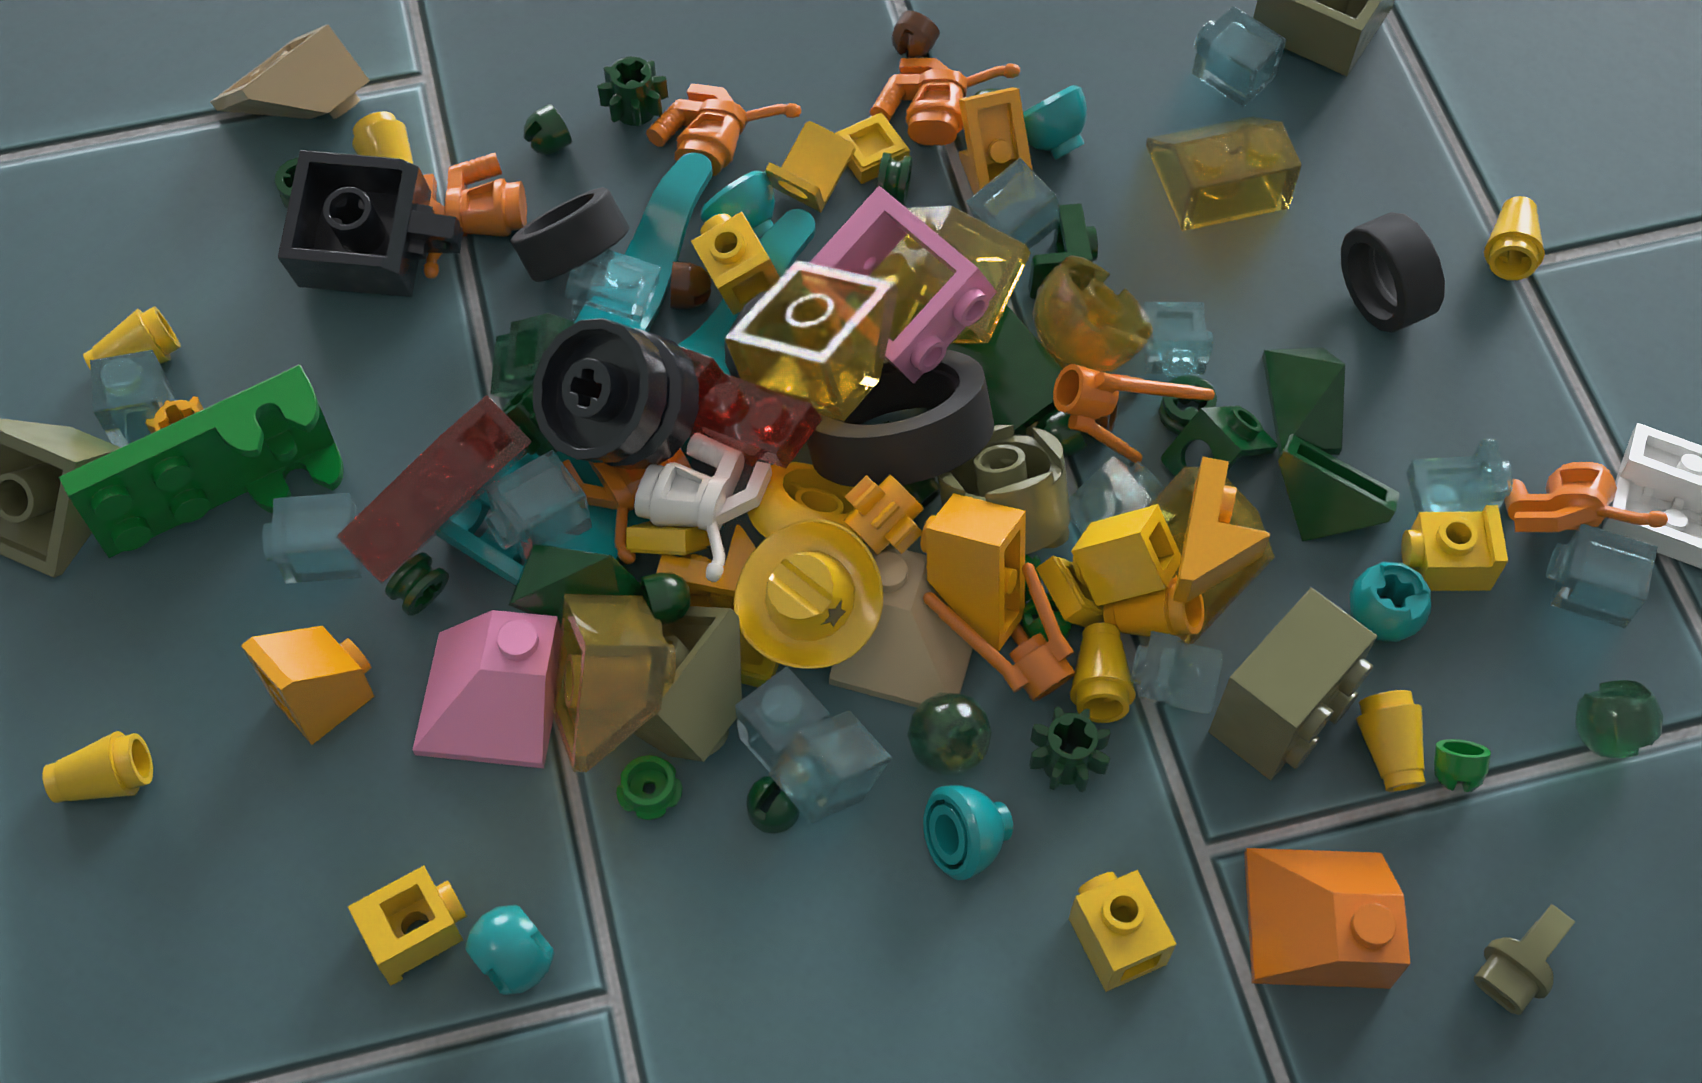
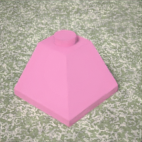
M491 610L439 632L412 749L414 755L544 768L567 651L558 617Z

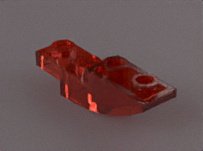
M679 346L691 359L699 382V411L689 437L691 438L695 433H701L739 450L744 456V463L750 466H754L759 459L786 469L823 420L811 403L725 374L712 357Z

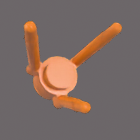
M1075 364L1067 365L1060 372L1053 389L1055 407L1058 411L1070 414L1068 422L1070 429L1089 434L1133 463H1140L1143 458L1142 454L1095 422L1101 416L1106 417L1113 412L1118 402L1119 391L1206 401L1212 400L1215 396L1214 391L1209 388L1108 374Z
M1025 563L1022 566V572L1049 641L1047 642L1041 633L1029 638L1019 623L1011 634V637L1018 646L1009 654L1015 663L1014 665L934 593L926 592L923 595L924 603L1003 676L1014 693L1024 688L1031 700L1036 702L1054 692L1076 674L1066 659L1074 653V650L1061 633L1033 564Z

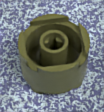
M1013 425L994 426L990 441L977 455L957 468L937 476L942 507L953 493L1024 510L1026 511L1025 555L1042 548H1056L1063 545L1069 538L1068 526L1071 521V512L1061 443L1054 435L1042 429L1032 427L1033 437L1014 435Z

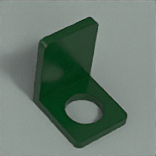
M1241 406L1206 407L1199 409L1162 454L1161 461L1193 495L1197 475L1188 469L1185 461L1186 450L1193 441L1201 440L1207 443L1212 450L1213 459L1229 462L1228 470L1240 457L1272 454L1277 449L1278 444L1262 428L1259 420Z

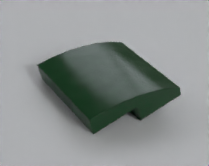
M1006 303L963 330L947 347V350H953L972 357L983 368L994 426L1013 425L1014 435L1026 436L1029 426L1057 409L1054 405L1053 389L1056 379L1063 368Z

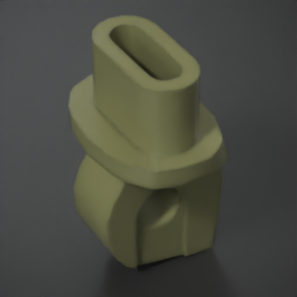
M1551 904L1520 941L1512 937H1504L1492 940L1484 949V957L1487 961L1474 976V982L1503 1008L1513 1014L1520 1015L1533 998H1545L1552 990L1553 971L1545 960L1560 943L1575 921Z

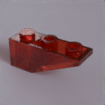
M486 395L424 450L336 538L382 584L522 458L532 441Z

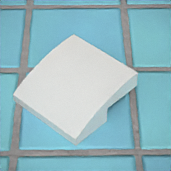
M1637 423L1630 437L1615 481L1617 486L1615 498L1609 506L1637 513L1661 511L1666 513L1668 521L1663 527L1651 528L1649 525H1635L1605 518L1601 532L1702 569V446Z

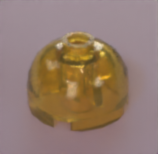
M1073 255L1066 257L1059 266L1055 267L1039 287L1032 314L1035 330L1043 347L1063 369L1067 365L1075 364L1109 373L1119 369L1139 354L1149 342L1148 339L1153 335V327L1146 312L1126 288L1117 296L1103 283L1111 274L1095 263Z

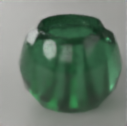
M1630 680L1599 683V690L1588 694L1585 692L1583 697L1577 702L1575 725L1580 739L1593 753L1607 758L1636 756L1639 754V748L1652 746L1661 736L1663 713L1656 696L1642 683Z
M940 692L923 701L913 713L907 736L916 760L927 770L940 775L960 776L978 766L987 754L992 730L986 712L973 698L958 693Z

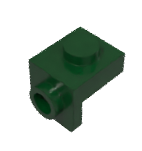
M1082 203L1059 205L1053 240L1056 253L1037 254L1032 257L1028 288L1030 297L1034 299L1047 297L1066 299L1073 295L1087 294L1092 261H1096L1098 257L1097 232L1095 226H1086Z

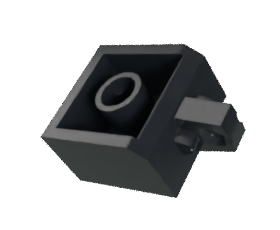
M300 150L277 258L298 287L412 297L419 260L426 259L427 253H460L464 232L456 217L434 214L433 207L429 206L432 192L418 166L400 158Z

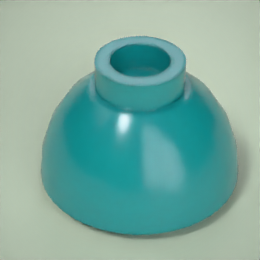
M1069 86L1023 112L1028 144L1036 149L1051 151L1055 160L1085 144L1080 133H1082L1086 122L1087 105L1081 87Z
M752 171L719 191L702 207L700 215L702 222L705 223L708 219L718 214H728L733 217L743 212L757 238L760 240L774 225L771 219L775 207V194L766 172Z
M960 785L941 786L932 792L925 807L923 817L925 841L933 860L941 870L953 879L966 880L988 868L999 854L1002 843L1011 838L1013 834L1012 815L1004 803L1000 801L992 802L988 796L971 787Z

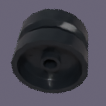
M605 318L580 320L558 333L542 354L533 381V409L541 433L557 451L578 460L605 463L628 470L647 469L650 464L659 465L673 457L689 438L699 411V382L691 359L676 342Z

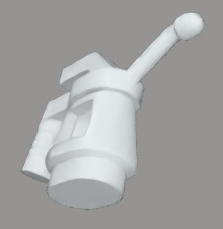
M695 433L688 442L687 455L717 468L715 475L710 477L676 462L667 463L665 466L650 464L638 486L634 507L638 517L650 519L653 525L657 527H699V529L707 530L713 560L706 568V578L711 582H716L722 577L724 572L723 565L725 563V552L719 530L724 523L760 505L772 476L771 464L757 461L746 489L733 495L744 467V453L701 433Z

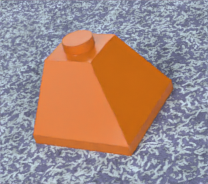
M1246 848L1244 856L1252 984L1391 989L1411 962L1404 894L1382 853Z

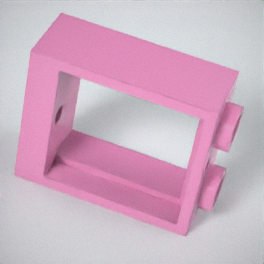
M880 186L875 189L797 276L823 304L913 384L923 373L933 370L942 361L947 347L966 326L973 325L984 315L989 301L997 293L978 267ZM908 234L950 269L954 275L899 336L892 341L847 300Z

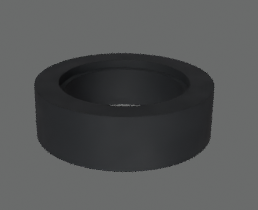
M947 350L942 361L933 370L923 373L914 384L881 354L855 361L833 371L814 384L802 398L799 409L814 469L823 478L849 487H855L866 475L878 486L889 475H892L901 485L912 484L939 476L957 468L977 455L990 441L994 431V420L983 368L972 357L953 350ZM914 408H934L921 415L902 421L878 425H860L868 420L895 411Z

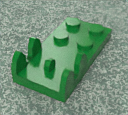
M299 364L59 476V479L69 499L108 558H111L124 551L138 549L151 538L182 523L196 521L202 518L209 510L246 492L265 511L273 514L288 513L292 494L286 483V476L294 469H304L310 474L314 483L333 491L340 485L343 479L344 467L341 455L318 403L314 389Z

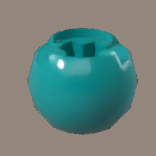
M1381 562L1367 568L1354 580L1349 593L1351 616L1376 634L1377 641L1399 642L1413 636L1427 623L1431 612V589L1419 572L1404 563ZM1394 605H1401V607L1395 608Z
M518 905L498 906L483 914L471 927L465 944L466 952L482 973L489 977L502 995L523 993L538 985L549 971L555 954L551 945Z

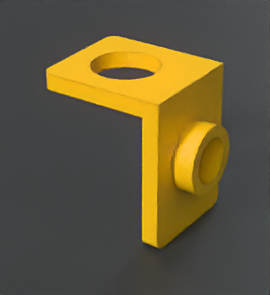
M808 121L802 128L782 166L779 167L769 162L765 172L774 189L822 212L856 148L852 141L812 121Z

